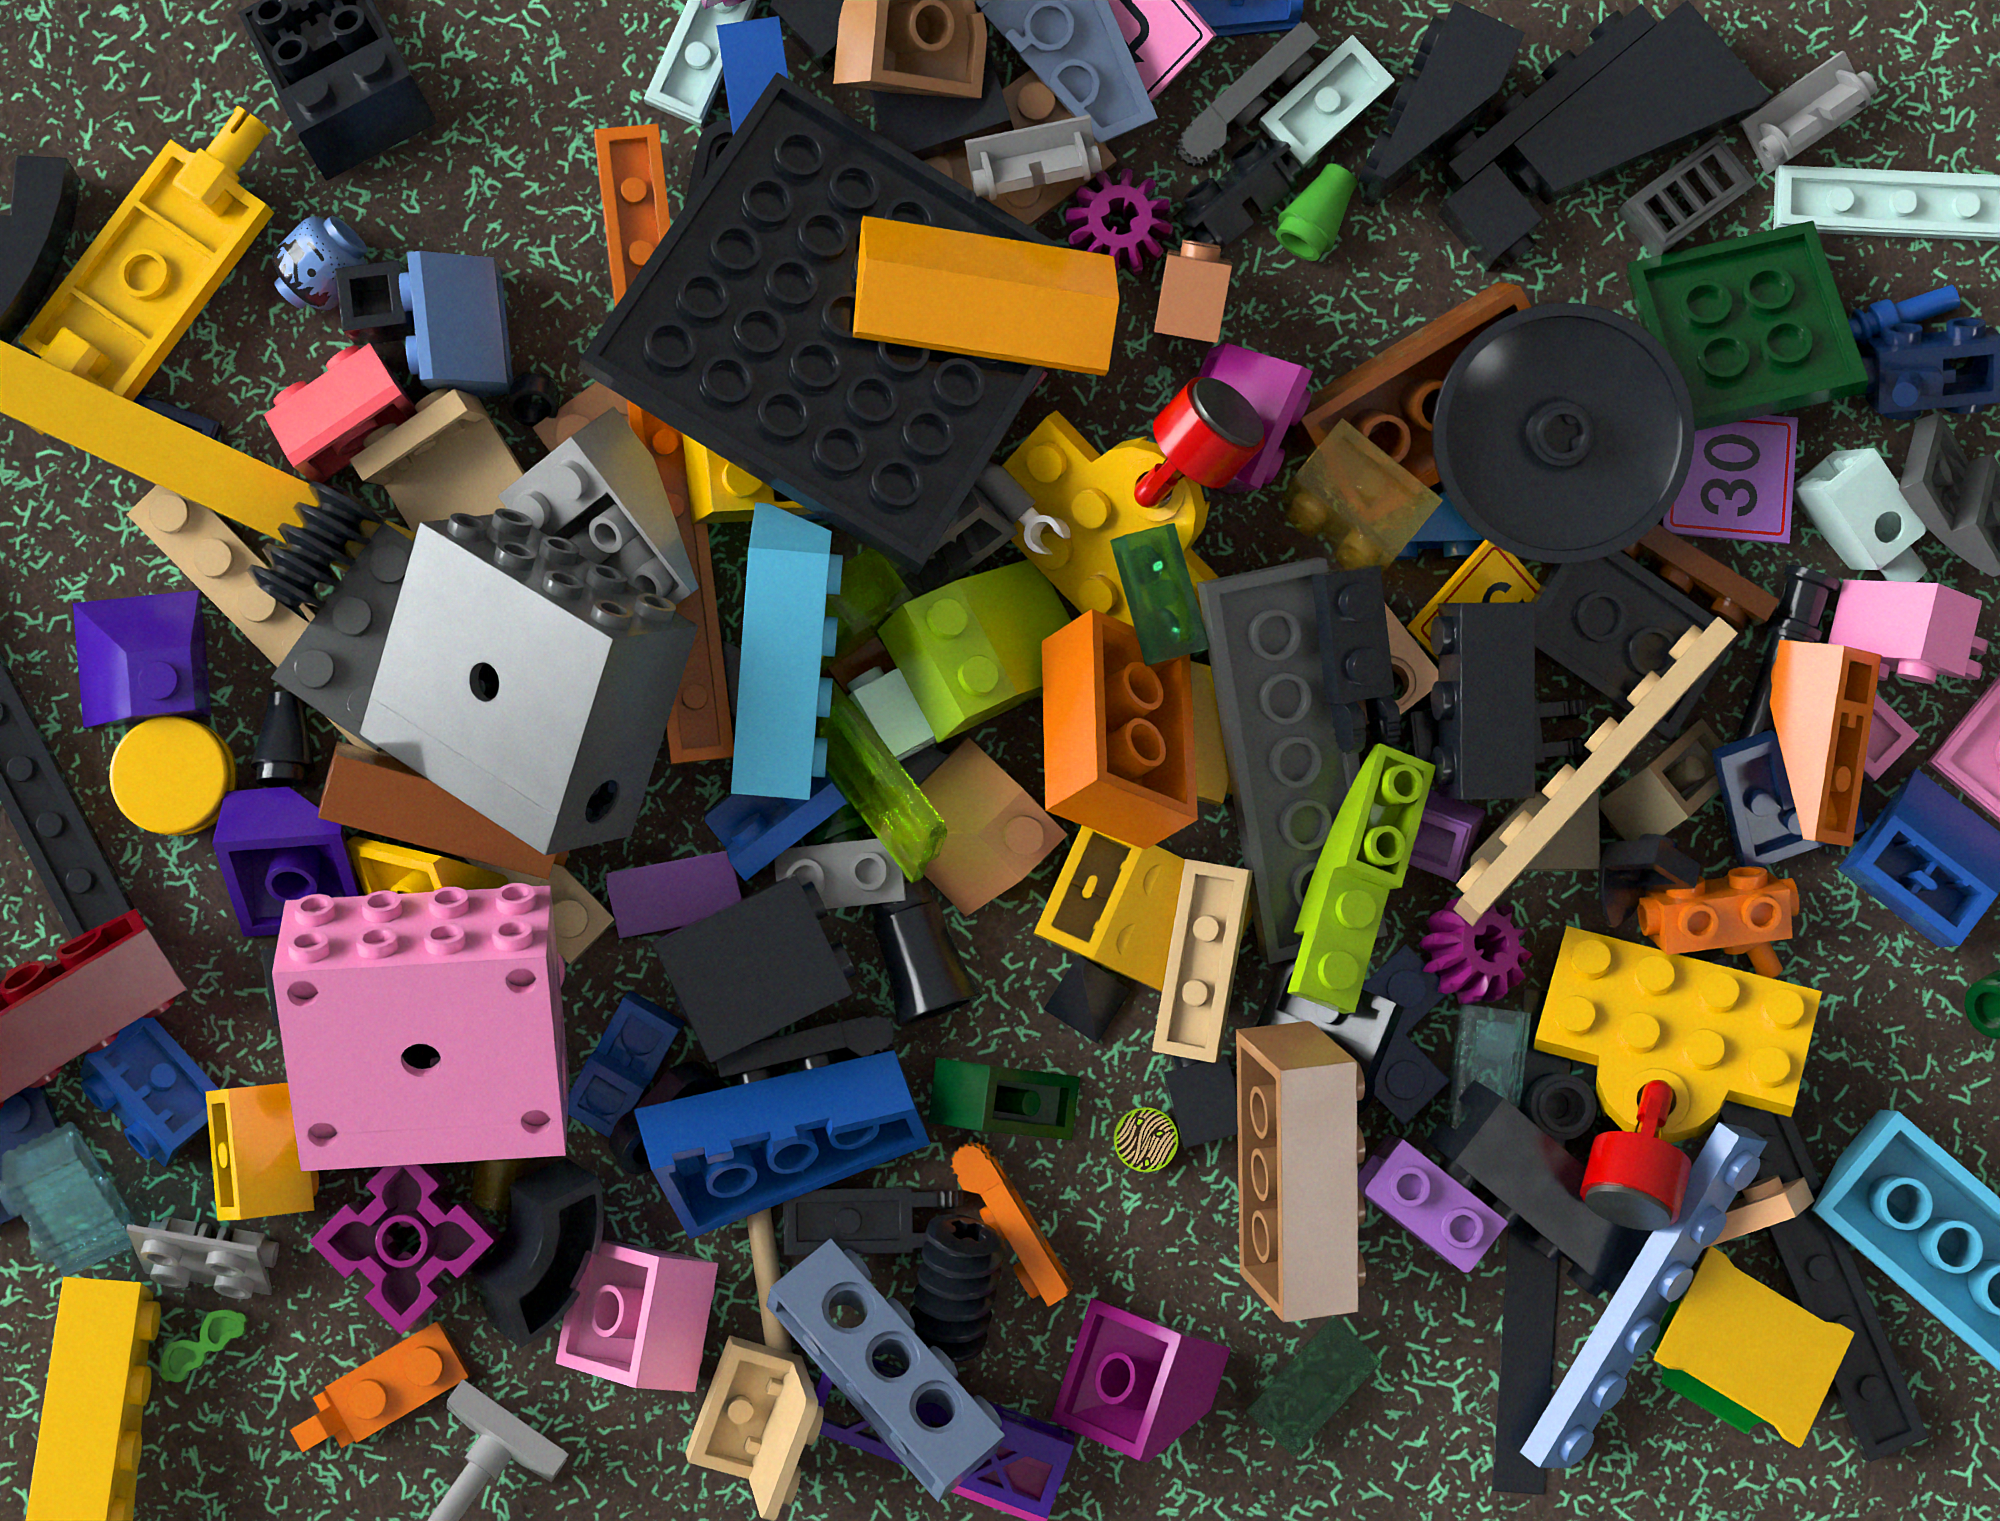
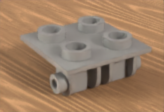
M167 1216L163 1218L162 1222L150 1221L148 1227L127 1225L126 1231L145 1274H150V1279L158 1284L173 1288H186L189 1281L214 1285L213 1289L216 1292L237 1299H249L252 1297L253 1292L267 1295L272 1293V1286L265 1267L274 1268L278 1257L279 1243L268 1241V1234L235 1229L232 1242H229V1227L222 1226L217 1234V1238L212 1239L210 1238L211 1224L202 1223L199 1228L197 1222Z

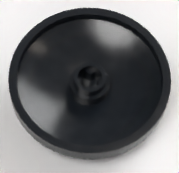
M1565 302L1544 304L1518 311L1495 322L1475 337L1458 355L1443 380L1435 402L1431 430L1432 453L1441 486L1448 500L1467 525L1483 539L1510 554L1528 560L1558 564L1581 563L1614 554L1630 546L1656 526L1669 511L1685 483L1691 466L1695 440L1694 413L1686 383L1678 366L1658 340L1644 328L1616 312L1598 306Z

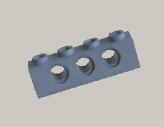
M830 1238L771 1286L766 1306L939 1503L997 1452L1005 1437V1434L999 1429L1002 1426V1421L995 1409L983 1397L976 1395L972 1398L955 1379L958 1377L957 1369L949 1357L936 1346L928 1349L912 1331L915 1327L914 1321L903 1305L893 1297L885 1300L869 1282L872 1279L871 1273L863 1260L851 1249L847 1248L842 1252ZM840 1305L850 1306L859 1312L863 1323L854 1328L840 1327L833 1322L829 1311ZM880 1354L894 1355L903 1362L906 1373L896 1378L885 1377L877 1372L872 1359ZM923 1403L938 1404L946 1411L949 1423L939 1428L929 1427L918 1418L916 1407Z

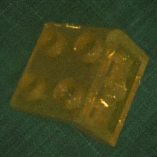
M1343 418L1293 476L1280 500L1282 504L1289 508L1284 514L1286 519L1304 535L1314 538L1319 533L1337 548L1334 557L1345 569L1365 565H1380L1381 575L1385 573L1399 553L1443 501V499Z

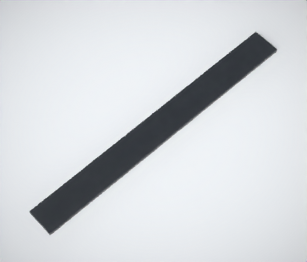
M1524 989L1516 1108L1526 1117V1095L1530 1087L1539 1078L1554 1073L1570 1075L1571 1059L1534 1049L1536 1033L1548 991ZM1555 1093L1547 1099L1546 1110L1548 1114L1553 1118H1560L1567 1113L1568 1100L1563 1094ZM1552 1138L1565 1149L1566 1140ZM1518 1220L1514 1227L1511 1228L1509 1226L1492 1491L1544 1495L1545 1468L1536 1466L1520 1451L1550 1401L1558 1260L1556 1263L1551 1262L1528 1244L1524 1238L1531 1229Z

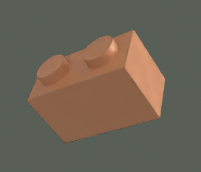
M1183 239L1181 251L1168 249L1154 332L1218 343L1232 269L1230 259L1220 258L1221 249L1219 245Z

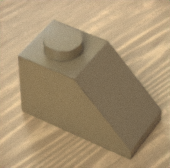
M1702 718L1619 782L1599 801V808L1607 817L1610 827L1617 835L1624 838L1625 841L1639 840L1640 835L1647 833L1665 835L1688 819L1720 789L1711 750L1724 745Z
M1551 780L1542 781V790ZM1535 792V798H1523L1470 852L1463 872H1467L1481 857L1492 864L1508 847L1499 837L1524 810L1535 817L1550 799L1542 792ZM1595 792L1523 872H1590L1599 869V792Z

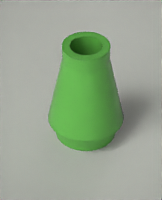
M1326 164L1320 175L1278 216L1280 226L1275 235L1279 243L1292 254L1309 261H1316L1323 252H1330L1335 243L1350 197L1358 185L1354 175L1339 165Z

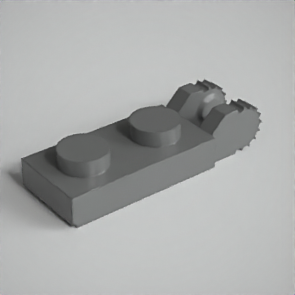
M1306 21L1297 24L1190 124L1191 126L1185 128L1186 132H1182L1181 139L1178 138V145L1175 147L1178 150L1176 156L1181 158L1180 162L1184 161L1186 166L1191 164L1192 167L1197 164L1201 166L1202 162L1207 163V158H1212L1226 143L1227 126L1234 121L1242 130L1269 105L1268 101L1262 96L1265 91L1278 79L1289 87L1315 62L1308 52L1315 46L1320 37Z

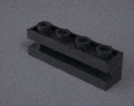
M1473 1080L1458 1099L1471 1111L1457 1130L1441 1120L1426 1139L1430 1146L1445 1157L1438 1167L1469 1192L1475 1184L1487 1192L1488 1195L1482 1202L1509 1222L1507 1225L1511 1228L1514 1227L1518 1220L1531 1230L1524 1240L1551 1262L1556 1263L1561 1255L1572 1264V1267L1566 1275L1597 1299L1603 1290L1614 1296L1654 1230H1638L1620 1226L1593 1213L1580 1196L1586 1167L1504 1097L1478 1081Z

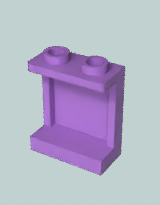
M1386 1134L1357 1171L1358 1187L1366 1199L1450 1265L1454 1264L1463 1272H1470L1509 1223L1402 1138Z

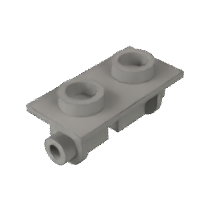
M1841 51L1739 122L1764 172L1769 174L1777 169L1779 165H1783L1871 104V96L1878 91V88L1868 72L1862 71L1856 75L1845 51Z
M1090 114L965 140L974 193H976V197L989 195L990 201L996 200L997 194L1031 188L1035 185L1050 184L1083 177L1084 181L1090 180V174L1102 171L1098 147L1094 143Z
M900 836L788 848L774 859L776 882L790 875H797L801 886L812 881L826 909L906 901L905 883L911 881L910 863L908 857H902Z

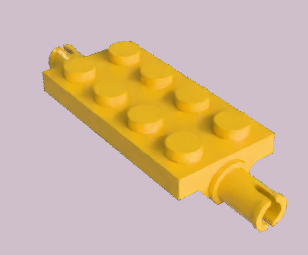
M236 106L232 116L205 151L199 148L196 153L189 152L170 139L18 341L41 357L40 359L133 402L273 216L274 212L266 203L238 184L241 179L237 175L263 138L269 135L270 129L251 113L248 116V112L245 109ZM31 427L33 430H35V431H36L37 433H39L40 435H43V434H44V432H41V431H39V430H37V429Z

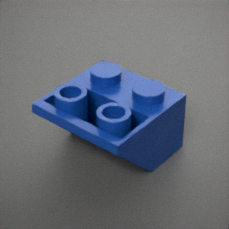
M1915 768L1837 870L1939 948L1960 946L2000 892V831Z

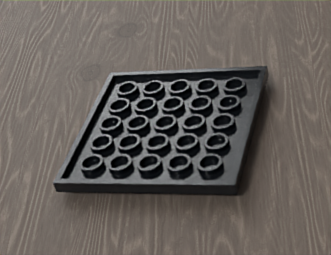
M776 72L581 356L578 370L918 576L1046 367L853 337L860 232L863 216L1064 247L981 196L976 197V193Z

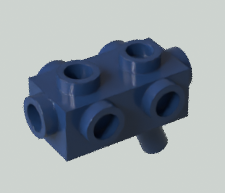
M1974 317L1954 318L1947 321L1946 331L1923 333L1922 326L1917 324L1896 323L1883 328V337L1866 339V356H1861L1869 380L1866 393L1863 394H1865L1867 402L1886 418L1896 420L1913 419L1921 415V410L1945 408L1948 412L1957 414H1971L1982 411L1984 404L2000 403V334L1993 327H1986V321ZM1968 357L1966 364L1959 369H1954L1949 364L1950 358Z

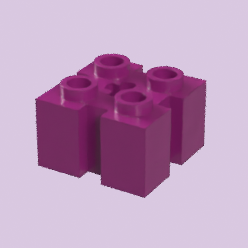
M433 1163L384 1166L365 1185L376 1198L368 1206L361 1200L346 1204L309 1241L345 1279L359 1274L361 1271L375 1285L364 1298L400 1335L413 1329L450 1292L439 1281L448 1270L456 1278L468 1274L471 1268L478 1264L504 1236L470 1200L453 1207L440 1194L451 1181ZM399 1225L405 1228L411 1226L417 1228L421 1236L418 1239L421 1242L419 1250L413 1248L402 1252L396 1242L403 1237L396 1231Z

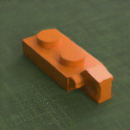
M438 1320L327 1385L325 1391L313 1397L320 1412L292 1428L290 1432L302 1453L334 1435L340 1447L343 1448L353 1441L358 1443L460 1383L462 1379H467L471 1376V1373L441 1320Z

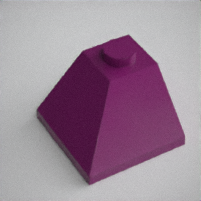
M1091 1298L1050 1420L1134 1459L1149 1463L1211 1410L1231 1348L1189 1330Z

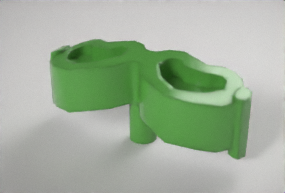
M218 1310L208 1313L200 1329L199 1342L180 1340L168 1344L161 1359L162 1371L160 1374L162 1379L167 1382H182L186 1380L191 1370L204 1365L207 1360V1353L224 1350L232 1338H239L245 1334L247 1322L249 1321L248 1316L243 1312L235 1310Z

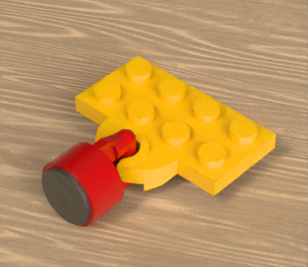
M1195 377L1191 379L1154 419L1153 432L1157 443L1147 441V436L1122 441L1101 456L1056 410L1037 426L1002 465L1036 500L1032 507L1040 515L1060 518L1068 525L1071 534L1070 539H1064L1059 536L1050 524L1042 529L1040 535L1041 542L1045 547L1049 548L1053 555L1036 553L1028 548L1024 540L1025 526L1019 520L1014 523L1018 534L1010 540L1083 615L1090 609H1095L1182 648L1204 626L1197 583L1219 578L1191 549L1205 527L1210 506L1209 501H1204L1201 485L1210 488L1225 487L1265 444L1262 421L1249 401L1230 385L1209 377Z
M1566 926L1536 1033L1534 1049L1597 1066L1596 1095L1603 1116L1608 1115L1623 1130L1601 1133L1593 1141L1580 1190V1196L1587 1207L1593 1213L1609 1222L1632 1229L1660 1230L1676 1223L1679 1219L1692 1164L1684 1152L1671 1144L1692 1137L1696 1141L1715 1124L1726 1100L1788 1117L1792 1116L1822 991L1679 954L1666 955L1659 949Z

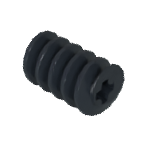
M313 481L308 488L318 502V506L297 502L293 509L303 523V526L297 527L281 523L277 529L288 546L282 548L267 543L262 549L272 564V568L267 569L251 564L246 570L260 589L308 623L310 621L299 606L305 603L322 608L325 604V600L315 587L316 583L319 582L337 587L340 583V579L330 564L334 561L353 566L356 562L345 545L347 541L363 545L370 543L371 539L362 527L361 522L367 520L383 525L386 521L379 513L337 483L331 486Z
M939 1215L929 1221L926 1229L928 1241L924 1243L921 1253L924 1262L920 1264L917 1278L919 1283L916 1285L912 1297L915 1304L912 1305L909 1314L915 1324L913 1328L916 1331L915 1334L928 1349L936 1346L952 1362H963L976 1358L985 1348L988 1336L987 1330L992 1318L991 1309L994 1306L997 1295L996 1288L998 1287L1002 1272L1001 1266L1006 1254V1247L1003 1238L996 1230L981 1220L966 1215Z

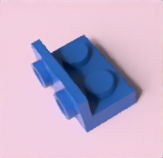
M825 767V778L812 777L810 800L730 793L704 814L706 824L726 847L731 865L743 880L746 881L845 805L847 799L840 784Z
M141 1017L119 1030L118 1037L110 1045L97 1052L88 1053L85 1056L80 1071V1076L83 1079L81 1088L87 1098L102 1112H107L111 1109L127 1127L124 1129V1134L131 1146L145 1159H150L154 1156L163 1167H166L176 1158L178 1151L209 1126L206 1092L220 1090L154 1017Z

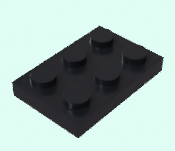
M1621 551L1581 563H1556L1531 601L1535 602V652L1625 715H1628L1635 708L1627 700V697L1652 670L1662 678L1677 662L1669 654V651L1694 624L1704 632L1716 619L1713 615ZM1740 634L1735 636L1724 652L1652 729L1651 733L1663 741H1672Z

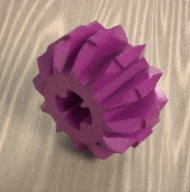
M1128 168L1122 170L1119 185L1114 186L1105 171L1098 172L1095 181L1099 193L1089 187L1080 185L1075 191V198L1083 207L1069 208L1066 212V222L1072 226L1079 227L1068 237L1070 248L1079 249L1091 245L1086 252L1114 256L1116 276L1119 270V260H1126L1129 271L1134 276L1142 273L1143 262L1139 252L1150 260L1159 261L1163 256L1164 250L1155 239L1163 240L1170 238L1173 231L1172 224L1158 219L1170 211L1171 204L1169 199L1158 198L1148 201L1155 190L1156 182L1151 178H1147L1135 189L1131 187L1133 173ZM1121 211L1122 219H1125L1128 214L1132 216L1133 219L1130 221L1128 234L1117 235L1116 226L1113 227L1111 232L1105 228L1108 226L1111 212Z
M1460 896L1448 901L1443 910L1433 913L1425 921L1432 934L1423 937L1418 946L1430 952L1432 960L1428 961L1422 971L1429 973L1438 972L1441 978L1437 993L1450 994L1456 991L1459 1004L1470 1005L1479 1001L1490 1003L1503 998L1504 994L1508 993L1509 988L1519 985L1521 980L1525 979L1519 965L1527 962L1533 954L1519 945V938L1523 937L1528 928L1522 926L1513 927L1510 923L1513 906L1501 905L1495 908L1494 904L1472 927L1453 910L1462 897Z

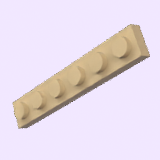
M1719 616L1704 632L1694 624L1669 651V654L1677 662L1661 678L1652 670L1627 697V700L1635 708L1620 724L1612 717H1609L1584 744L1592 752V755L1582 766L1575 770L1567 763L1546 785L1542 793L1550 801L1539 813L1533 817L1524 810L1503 832L1499 839L1508 847L1497 859L1490 864L1481 857L1460 879L1456 886L1464 895L1453 910L1473 927L1724 652L1738 632Z

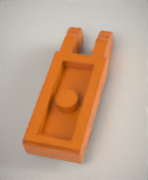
M972 1140L970 1144L964 1143V1147L961 1145L958 1151H954L955 1155L951 1158L953 1164L950 1167L954 1169L953 1174L956 1173L958 1175L957 1181L963 1190L981 1194L987 1206L979 1210L984 1223L994 1228L1003 1238V1241L1006 1239L1009 1241L1020 1262L1013 1265V1268L1025 1291L1032 1299L1041 1294L1047 1306H1051L1070 1293L1073 1289V1281L996 1155H991L992 1149H988L987 1144L983 1145L980 1141L974 1143Z

